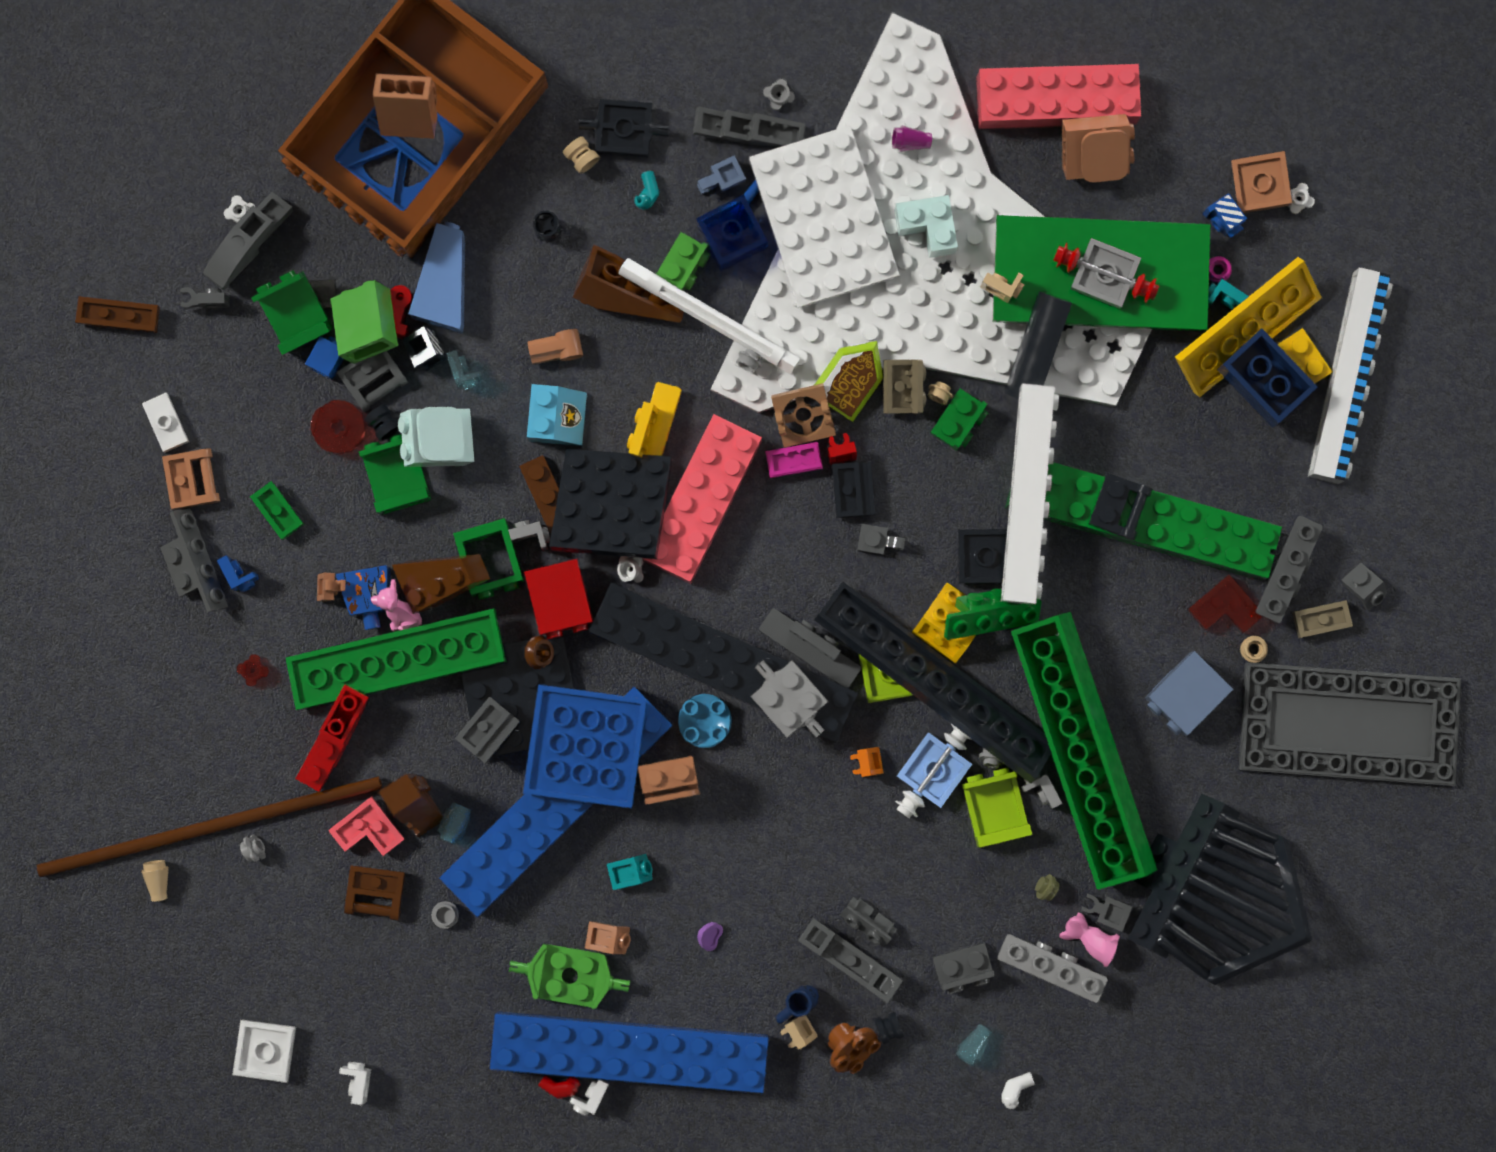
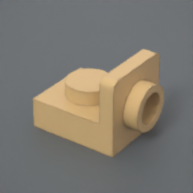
M987 273L980 288L1008 303L1012 296L1017 299L1024 286L1020 282L1023 274L1018 273L1012 285L1007 284L1008 280L997 273L993 275Z

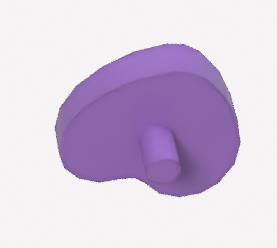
M711 922L699 930L698 942L703 949L712 951L717 947L718 939L723 933L722 926L716 922Z

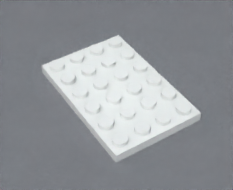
M850 125L749 157L798 309L900 276Z

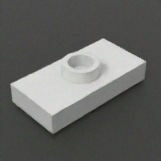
M168 393L142 403L164 453L189 442Z

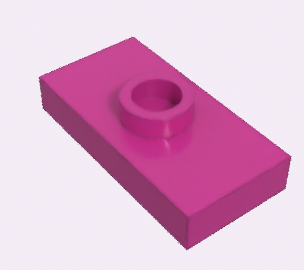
M818 442L765 451L770 479L823 469Z

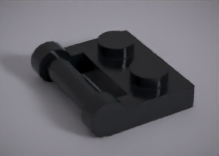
M1106 473L1088 525L1130 540H1135L1138 533L1136 531L1147 497H1151L1153 489L1146 485ZM1131 491L1136 493L1137 496L1126 527H1122L1118 523Z

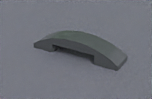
M814 918L798 939L803 945L887 1003L903 982L898 976Z

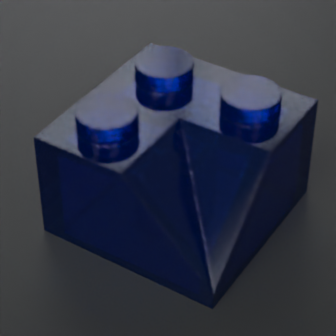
M744 195L696 218V225L705 243L708 244V249L720 272L768 248V241Z

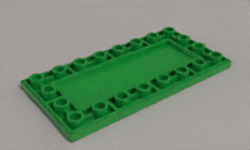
M997 215L994 273L1006 278L1009 285H1012L1018 273H1021L1023 277L1020 282L1024 286L1017 299L1012 296L1008 303L993 295L992 322L1028 324L1038 292L1041 291L1072 302L1065 325L1207 331L1210 224ZM1093 238L1140 257L1141 260L1134 278L1137 280L1142 274H1145V278L1149 282L1156 278L1155 284L1159 285V289L1154 300L1148 299L1147 303H1145L1144 297L1140 295L1133 299L1132 289H1129L1121 309L1071 290L1079 268L1075 267L1069 273L1067 272V266L1063 264L1056 268L1058 262L1053 261L1058 247H1064L1066 243H1068V249L1072 251L1079 247L1080 257L1083 258L1089 241Z

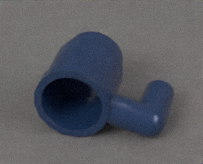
M802 985L790 992L786 998V1008L776 1016L777 1023L783 1024L793 1015L797 1017L807 1015L818 1003V991L813 986Z

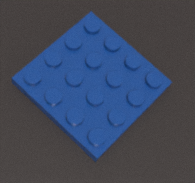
M538 685L523 793L632 808L647 699Z

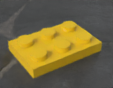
M1303 328L1278 344L1314 383L1332 373V370Z

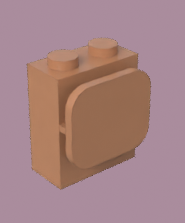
M376 74L373 99L380 135L434 139L437 124V94L435 83L431 77Z
M1126 114L1062 120V169L1066 180L1084 178L1089 182L1120 180L1126 174H1130V164L1134 163V150L1130 148V140L1135 138L1133 123H1129Z
M692 756L638 766L642 791L645 795V804L700 794Z

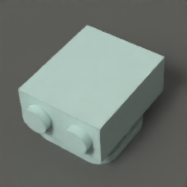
M426 407L424 409H409L400 413L398 429L402 433L400 455L404 460V467L464 466L474 462L470 409Z

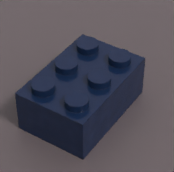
M1262 328L1217 369L1272 428L1279 424L1318 387Z

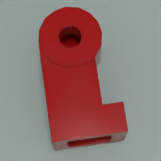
M397 285L390 290L396 335L397 338L404 339L410 332V329L407 325H404L407 311L410 310L413 296L407 287Z

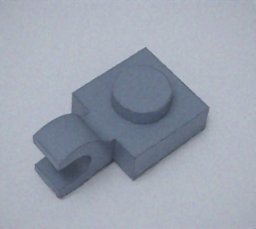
M734 155L711 166L712 175L698 180L697 187L701 195L711 191L716 186H719L721 192H724L746 182V178Z

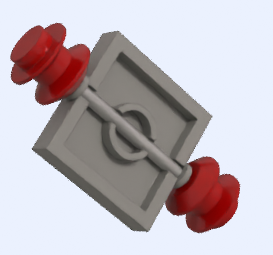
M1093 238L1090 239L1083 258L1080 257L1079 247L1072 251L1068 249V243H1066L1064 247H1058L1053 261L1058 262L1056 268L1063 264L1067 266L1068 273L1074 270L1075 267L1079 268L1071 290L1121 309L1129 289H1132L1133 299L1140 295L1144 297L1145 303H1147L1148 299L1154 300L1159 289V285L1155 284L1156 278L1151 282L1146 280L1145 274L1140 275L1137 280L1134 278L1141 260L1140 257Z

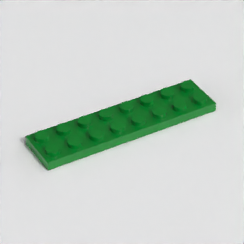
M495 609L286 657L295 708L298 711L334 703L344 684L364 695L506 662Z

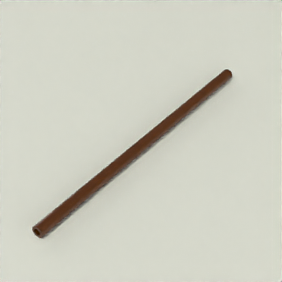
M377 776L37 864V872L39 877H44L381 790V779Z

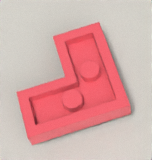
M373 797L367 799L328 830L345 852L365 836H368L382 856H385L405 840L404 836Z

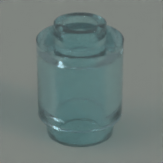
M452 802L450 808L447 807L437 829L438 832L442 833L440 838L452 844H455L456 840L462 841L472 819L470 817L472 810Z

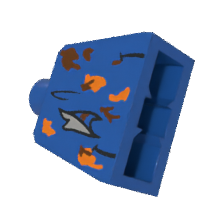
M385 565L336 574L337 580H346L345 591L342 592L350 616H362L365 630L381 628L379 613L386 612V610L373 605L371 597L378 595L380 590L390 588V567Z

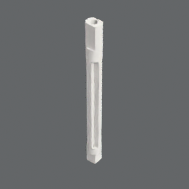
M627 258L621 266L619 275L669 302L747 349L756 352L759 356L785 372L792 374L800 360L799 357L773 344L683 290L678 289L667 282V280Z

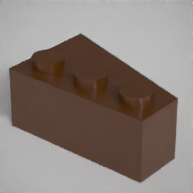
M480 554L411 560L392 565L412 610V614L431 610L490 579Z
M405 774L379 791L392 814L403 824L409 822L407 827L411 831L414 830L418 837L446 820L428 793L431 787L423 776Z

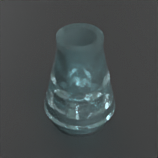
M978 1024L976 1029L957 1046L958 1051L955 1055L968 1065L974 1066L976 1062H980L992 1032L983 1025Z

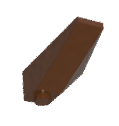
M593 245L578 279L573 298L597 309L681 322L684 311L619 275V270L625 260L614 253Z

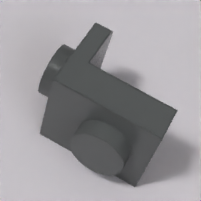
M1362 563L1357 565L1341 580L1342 584L1362 601L1363 607L1366 610L1379 605L1387 594L1384 581Z

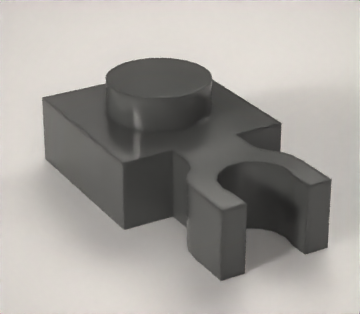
M1087 894L1086 898L1093 900L1095 905L1092 909L1082 906L1081 911L1088 914H1099L1097 923L1123 933L1133 907L1110 897H1107L1103 904L1095 896Z

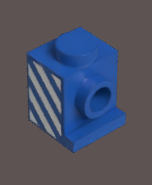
M1229 193L1207 207L1203 212L1205 218L1209 215L1212 217L1211 223L1218 232L1222 231L1224 236L1229 235L1230 238L1244 229L1241 225L1247 220Z

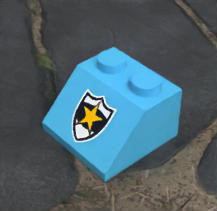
M532 384L527 429L529 442L582 446L587 393L559 386Z

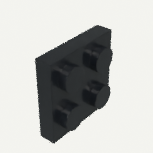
M1007 529L958 530L959 584L1002 583Z

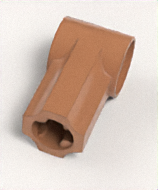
M578 329L564 330L555 333V336L527 341L532 365L559 359L560 361H569L584 356Z

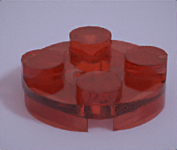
M330 401L322 407L320 406L311 419L310 428L314 440L323 450L329 453L343 454L354 451L361 443L365 434L363 415L353 404L347 401ZM338 420H342V425L345 427L344 431L334 434L335 430L331 428L332 423L337 424Z

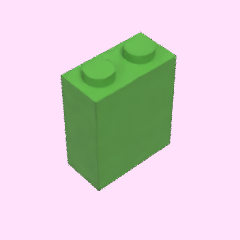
M376 280L366 281L357 288L345 290L340 295L331 298L338 356L355 364L398 346L391 293L388 287Z

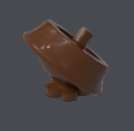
M543 636L532 637L525 647V659L533 669L544 668L549 665L554 657V649L551 642Z

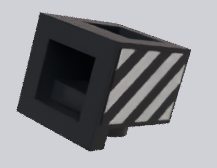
M417 327L410 332L409 336L402 339L415 368L428 371L448 359L432 329Z

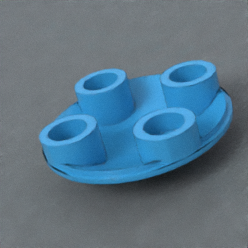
M699 694L687 700L683 704L678 716L679 730L684 739L690 744L701 748H709L721 743L729 734L732 724L728 706L720 698L710 694Z

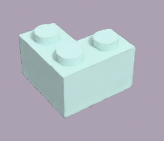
M949 195L896 203L894 212L898 236L925 232L929 258L956 253L958 245Z

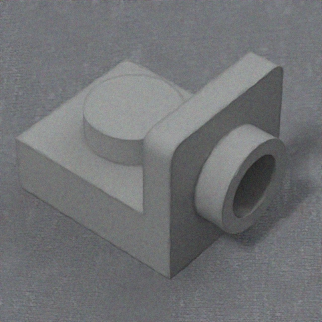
M1039 774L1032 783L1024 779L1026 784L1021 786L1023 792L1038 785L1040 790L1036 792L1043 806L1048 804L1050 808H1054L1062 804L1047 774L1042 776Z

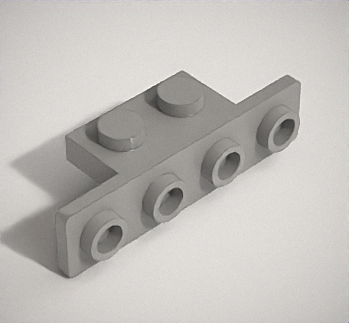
M1010 934L1006 935L997 956L999 960L1095 1003L1099 1001L1107 983L1106 977L1076 964L1078 958L1063 952L1060 957L1051 953L1053 947L1038 941L1035 946Z

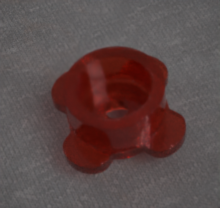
M252 654L249 656V660H246L243 664H238L237 673L246 679L248 686H255L260 678L268 676L269 669L262 665L258 655ZM251 668H255L254 673H251Z

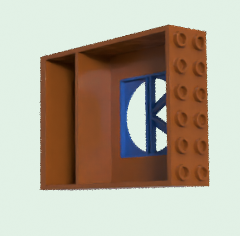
M398 0L280 147L278 152L283 157L281 162L297 178L302 175V178L307 182L306 184L319 194L322 190L323 194L328 198L327 200L340 210L343 206L344 210L349 214L348 216L361 226L364 222L366 224L365 227L369 229V233L379 241L386 239L390 249L400 257L406 255L412 259L435 230L436 224H440L548 88L546 76L540 68L452 1ZM376 74L431 77L435 83L437 120L441 125L444 136L443 152L437 166L401 138L380 135L378 121L374 118L377 115L373 99ZM366 127L372 129L388 142L366 152H359L361 137ZM398 150L394 181L391 188L378 184L368 176L363 168V164ZM409 158L428 172L429 175L421 182L405 187L404 180L407 160Z

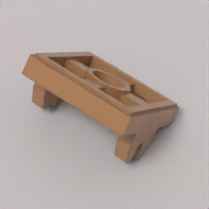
M823 383L771 395L776 423L778 424L784 448L836 436ZM804 397L815 399L821 406L812 408L810 405L805 404ZM795 399L797 406L794 408L793 413L783 415L786 405ZM807 408L811 412V417L806 421H800L796 417L797 410ZM824 415L821 426L812 432L810 423L813 421V418ZM795 421L797 424L802 425L804 434L793 432L785 423Z

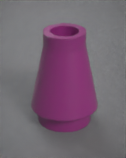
M903 125L900 128L895 127L893 129V149L903 152L931 148L932 133H926Z

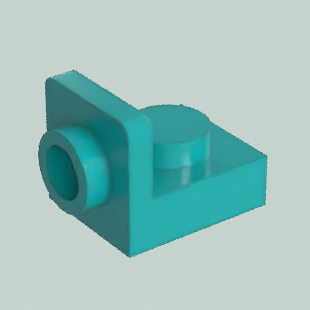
M1221 279L1217 285L1212 283L1209 287L1208 307L1216 297H1219L1220 302L1224 306L1234 309L1249 296Z
M647 854L607 864L613 890L641 884L653 879L652 864L648 860Z

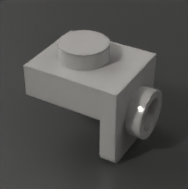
M529 520L513 524L514 528L508 530L513 543L538 536L541 549L543 551L548 550L547 543L551 539L548 527L542 528L540 521L532 524L529 523Z

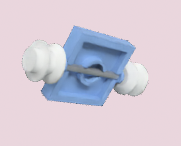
M952 725L954 730L951 734L944 733L945 739L948 742L946 745L928 732L897 775L899 779L914 789L913 792L902 791L905 796L903 801H895L899 805L897 810L909 819L912 815L918 817L915 812L918 807H925L923 800L920 798L922 796L941 808L972 765L955 752V748L966 750L964 742L971 738L954 725Z

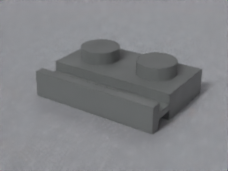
M489 697L455 739L486 764L519 725L520 721Z

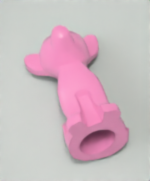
M395 579L391 580L390 588L380 590L378 595L371 597L373 605L386 610L387 617L392 621L390 623L392 631L396 632L422 625L420 613L412 614L409 604L398 599Z
M1078 913L1068 920L1066 931L1061 932L1059 937L1065 940L1080 939L1088 953L1103 963L1104 967H1108L1117 949L1120 935L1117 933L1115 935H1108L1097 927L1088 926L1085 915Z

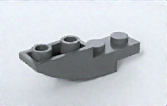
M273 192L257 208L252 206L220 244L203 271V275L224 290L259 254L258 248L293 212L292 206Z

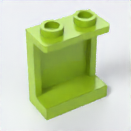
M1009 767L993 771V777L985 779L983 774L967 777L968 783L962 784L976 844L979 848L1032 835L1016 778L1017 773L1015 771L1010 772Z

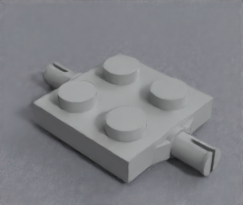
M764 660L755 667L766 680L762 687L751 697L786 737L791 735L797 728L805 725L815 737L820 735L818 731L820 733L824 731L814 717L828 700L793 660L782 670L773 672Z

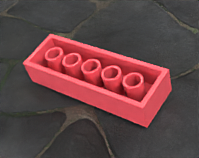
M1139 64L979 69L977 75L979 129L1062 126V120L1119 114H1126L1129 123L1137 124L1141 117Z
M713 414L664 513L657 559L642 558L644 562L689 584L692 583L762 442V437Z

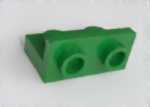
M960 388L930 434L956 451L960 445L965 448L974 435L970 432L974 424L976 423L980 426L987 416L988 412L984 409L988 403L985 401L980 402Z

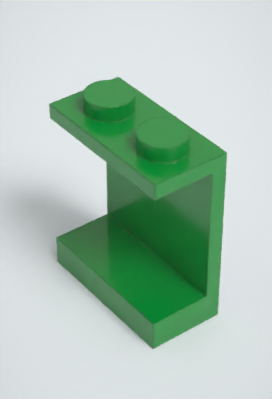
M292 270L279 277L282 282L272 286L271 282H268L256 288L258 294L251 297L253 302L259 301L281 342L277 347L282 355L333 329L303 271L296 274Z
M402 434L391 437V442L380 445V442L367 444L364 446L365 450L359 451V455L364 461L376 501L374 502L376 513L380 516L431 501L422 467H404V460L400 455Z

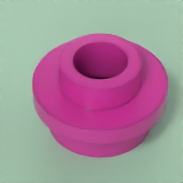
M1220 256L1211 258L1209 260V280L1214 283H1219L1221 279L1226 281L1232 273L1230 262ZM1215 266L1221 267L1222 274H1215L1213 268Z

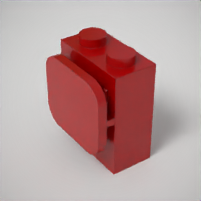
M577 559L524 572L541 636L546 635L547 639H553L563 636L562 631L573 629V633L589 629L588 625L593 623V618Z

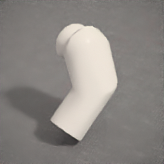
M1030 1072L1009 1079L1006 1082L1001 1095L1002 1102L1006 1108H1016L1019 1104L1018 1099L1021 1090L1035 1085Z

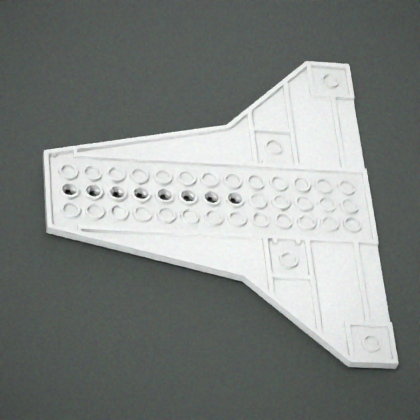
M892 13L836 129L851 126L900 276L798 309L779 250H777L742 325L799 357L800 360L792 374H789L760 356L759 361L762 366L757 367L756 371L751 373L736 363L739 352H745L747 348L734 341L711 387L712 392L757 413L774 408L771 395L813 386L839 348L877 341L882 370L883 360L921 359L923 360V365L928 370L1007 385L1027 327L1025 323L992 322L993 297H990L989 292L983 290L980 286L987 273L994 274L996 216H1044L990 173L940 35ZM903 125L926 133H932L931 148L899 152L898 149L892 148L893 129L895 127L900 128ZM949 195L958 248L955 254L929 258L925 232L898 236L894 212L895 205L901 202ZM949 262L950 267L953 269L952 273L941 274V268L938 265ZM969 273L974 274V279L977 280V283H971L969 286H966L965 279L962 276ZM1073 326L1072 329L1067 328L1066 331H1062L1044 386L1055 387L1054 394H1059V396L1115 407L1152 329ZM1091 329L1094 331L1097 339L1091 340L1088 343L1085 341L1086 336L1082 333L1083 331L1088 332ZM1117 341L1121 350L1111 354L1109 352L1110 348L1106 346L1107 342Z

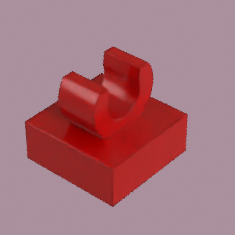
M843 433L844 443L841 445L834 442L833 436L829 437L828 457L831 466L832 464L857 460L855 443L850 442L847 433Z

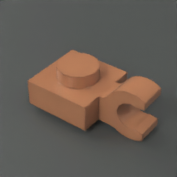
M335 573L318 574L317 601L328 602L334 600V596L338 592L345 591L346 580H335Z

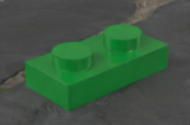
M270 481L250 496L281 540L286 539L304 525L273 481Z

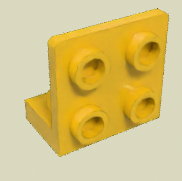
M946 583L916 625L912 634L956 663L976 635L947 640L944 637L947 615L961 612L955 607L956 598L965 596V594L951 584Z

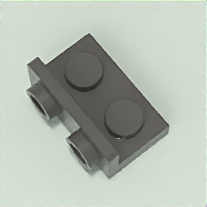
M985 943L932 957L940 988L948 990V993L964 990L963 985L974 982L975 986L987 984L990 982L989 978L995 976Z

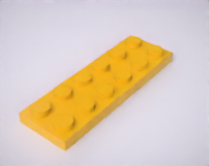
M1297 257L1175 356L1191 389L1197 396L1201 397L1224 378L1217 369L1261 328L1273 338L1322 298L1304 260Z

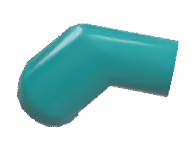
M647 171L641 174L645 188L639 196L636 195L634 202L638 208L643 210L652 207L659 196L654 171Z

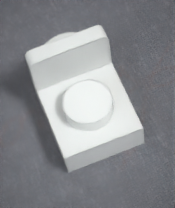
M348 1062V1066L340 1068L339 1074L355 1076V1080L351 1079L348 1095L352 1096L351 1104L363 1105L367 1102L371 1069L364 1068L365 1064Z
M599 1079L597 1083L592 1081L585 1094L589 1100L586 1101L575 1095L572 1096L570 1103L574 1105L573 1109L588 1116L589 1112L595 1114L610 1082L605 1079Z

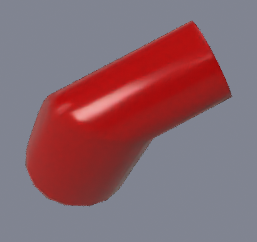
M545 1074L538 1086L553 1097L560 1099L574 1096L578 1092L580 1082L576 1077L570 1076L566 1081L558 1083Z

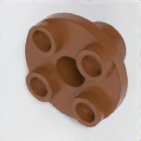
M848 1023L838 1024L829 1034L828 1045L833 1050L830 1064L839 1073L848 1071L851 1074L857 1073L863 1068V1062L880 1048L881 1042L878 1040L877 1034L871 1028H861L855 1031V1026H850Z

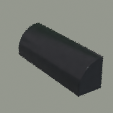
M1041 291L1038 292L1004 391L1005 394L1019 399V391L1022 384L1044 386L1072 302Z

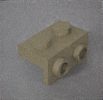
M883 360L884 413H923V408L926 405V395L923 392L926 368L923 365V360Z

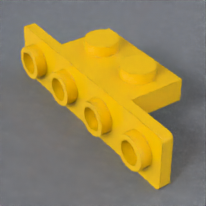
M661 382L655 384L650 403L643 402L642 408H638L636 412L635 423L637 425L635 432L630 434L627 442V449H629L628 453L639 458L643 454L663 455L681 396V388Z

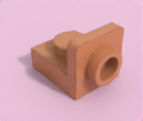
M589 921L585 949L610 954H626L627 948L630 945V927Z

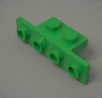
M992 589L987 592L970 593L957 597L955 607L961 612L947 615L944 637L947 640L1039 622L1042 601L1036 599V603L1033 605L1001 602L1002 589Z

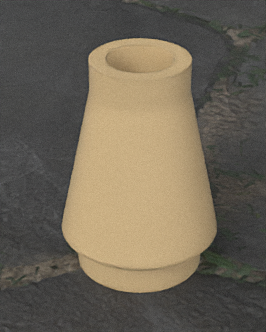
M165 860L144 863V870L141 872L150 893L151 901L167 899L169 867L166 866Z

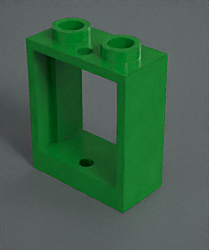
M505 518L453 533L459 556L467 555L465 544L498 534L503 535L514 575L470 589L471 596H478L479 600L494 596L493 591L503 588L505 592L519 589V584L525 582L515 546L511 541L508 531L510 530L508 522Z

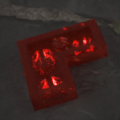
M1230 575L1224 577L1187 609L1204 630L1224 614L1230 618L1242 633L1262 618V616L1255 612L1257 606Z

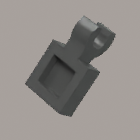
M188 287L180 289L182 294L191 295L189 302L180 303V306L184 309H192L194 307L229 308V297L221 289L209 288L205 289V293H196Z
M862 524L857 551L884 555L885 548L904 550L905 538L887 536L888 528Z

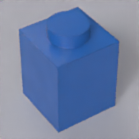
M320 336L305 363L309 369L332 381L344 358L338 356L336 339L331 336L328 339Z

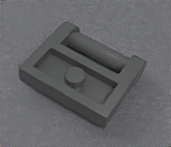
M387 351L355 364L350 363L337 372L364 413L371 409L370 406L400 385L404 387L408 384V381ZM389 371L392 372L394 375L392 379L367 396H362L360 393L362 389Z

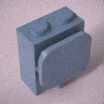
M1192 651L1152 689L1145 699L1149 702L1147 707L1155 715L1160 716L1162 714L1169 721L1166 725L1174 734L1178 736L1181 733L1183 736H1187L1233 688L1195 651Z

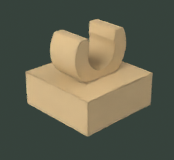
M806 1015L795 1017L780 1032L781 1035L790 1034L793 1041L788 1044L789 1048L796 1046L800 1049L818 1037Z

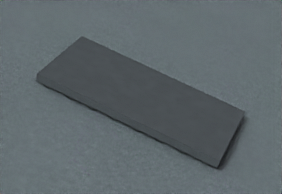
M1246 662L1239 770L1456 786L1461 678Z

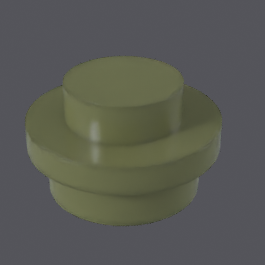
M1049 874L1038 880L1035 886L1038 899L1050 901L1057 894L1060 884L1053 875Z

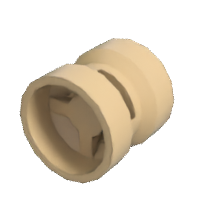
M583 136L575 139L563 151L567 159L575 163L574 167L580 174L589 170L600 159L594 150L589 149L588 142Z

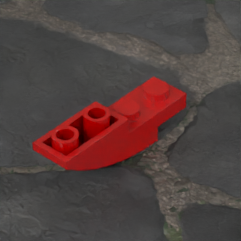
M344 684L319 730L320 734L296 776V780L318 792L322 790L353 735L369 699L368 696Z

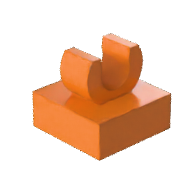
M879 747L857 750L858 754L850 756L851 760L858 759L860 764L859 769L852 770L853 774H861L862 777L884 773Z

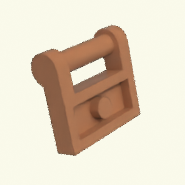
M201 449L162 457L172 510L220 502L219 493H216L210 460L213 457L211 449ZM200 460L205 495L198 496L192 461Z

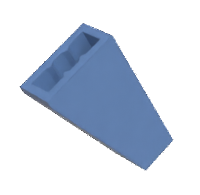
M445 222L444 225L437 223L408 314L414 320L463 333L465 235L462 230H459L460 226L454 223Z

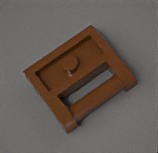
M350 865L344 914L353 915L354 912L386 916L390 917V920L399 921L406 872ZM356 894L392 898L391 906L356 902Z

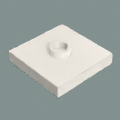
M241 1020L233 1075L288 1082L296 1027Z

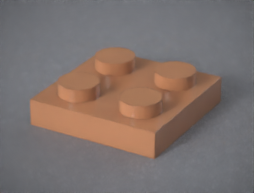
M1285 151L1231 160L1237 205L1243 213L1292 205Z

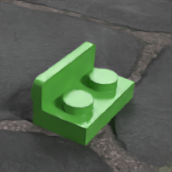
M680 232L656 275L667 280V282L680 290H690L697 279V276L694 275L699 266L703 268L710 257V253L707 252L709 250L708 244L705 242L700 243Z

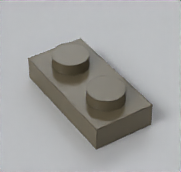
M1347 600L1292 612L1298 638L1353 627Z

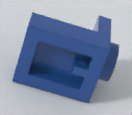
M226 555L217 560L231 589L234 591L240 590L241 593L253 588L255 586L254 582L259 580L258 575L254 572L241 578L240 575L243 574V570L237 559L232 561Z

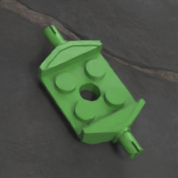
M543 944L531 962L526 964L510 961V966L518 968L509 967V972L528 976L533 999L539 998L596 1009L608 990L629 991L627 986L630 985V980L614 979V976H611L606 955L602 953ZM566 968H573L577 971L578 979L576 982L567 983L564 981L562 974Z

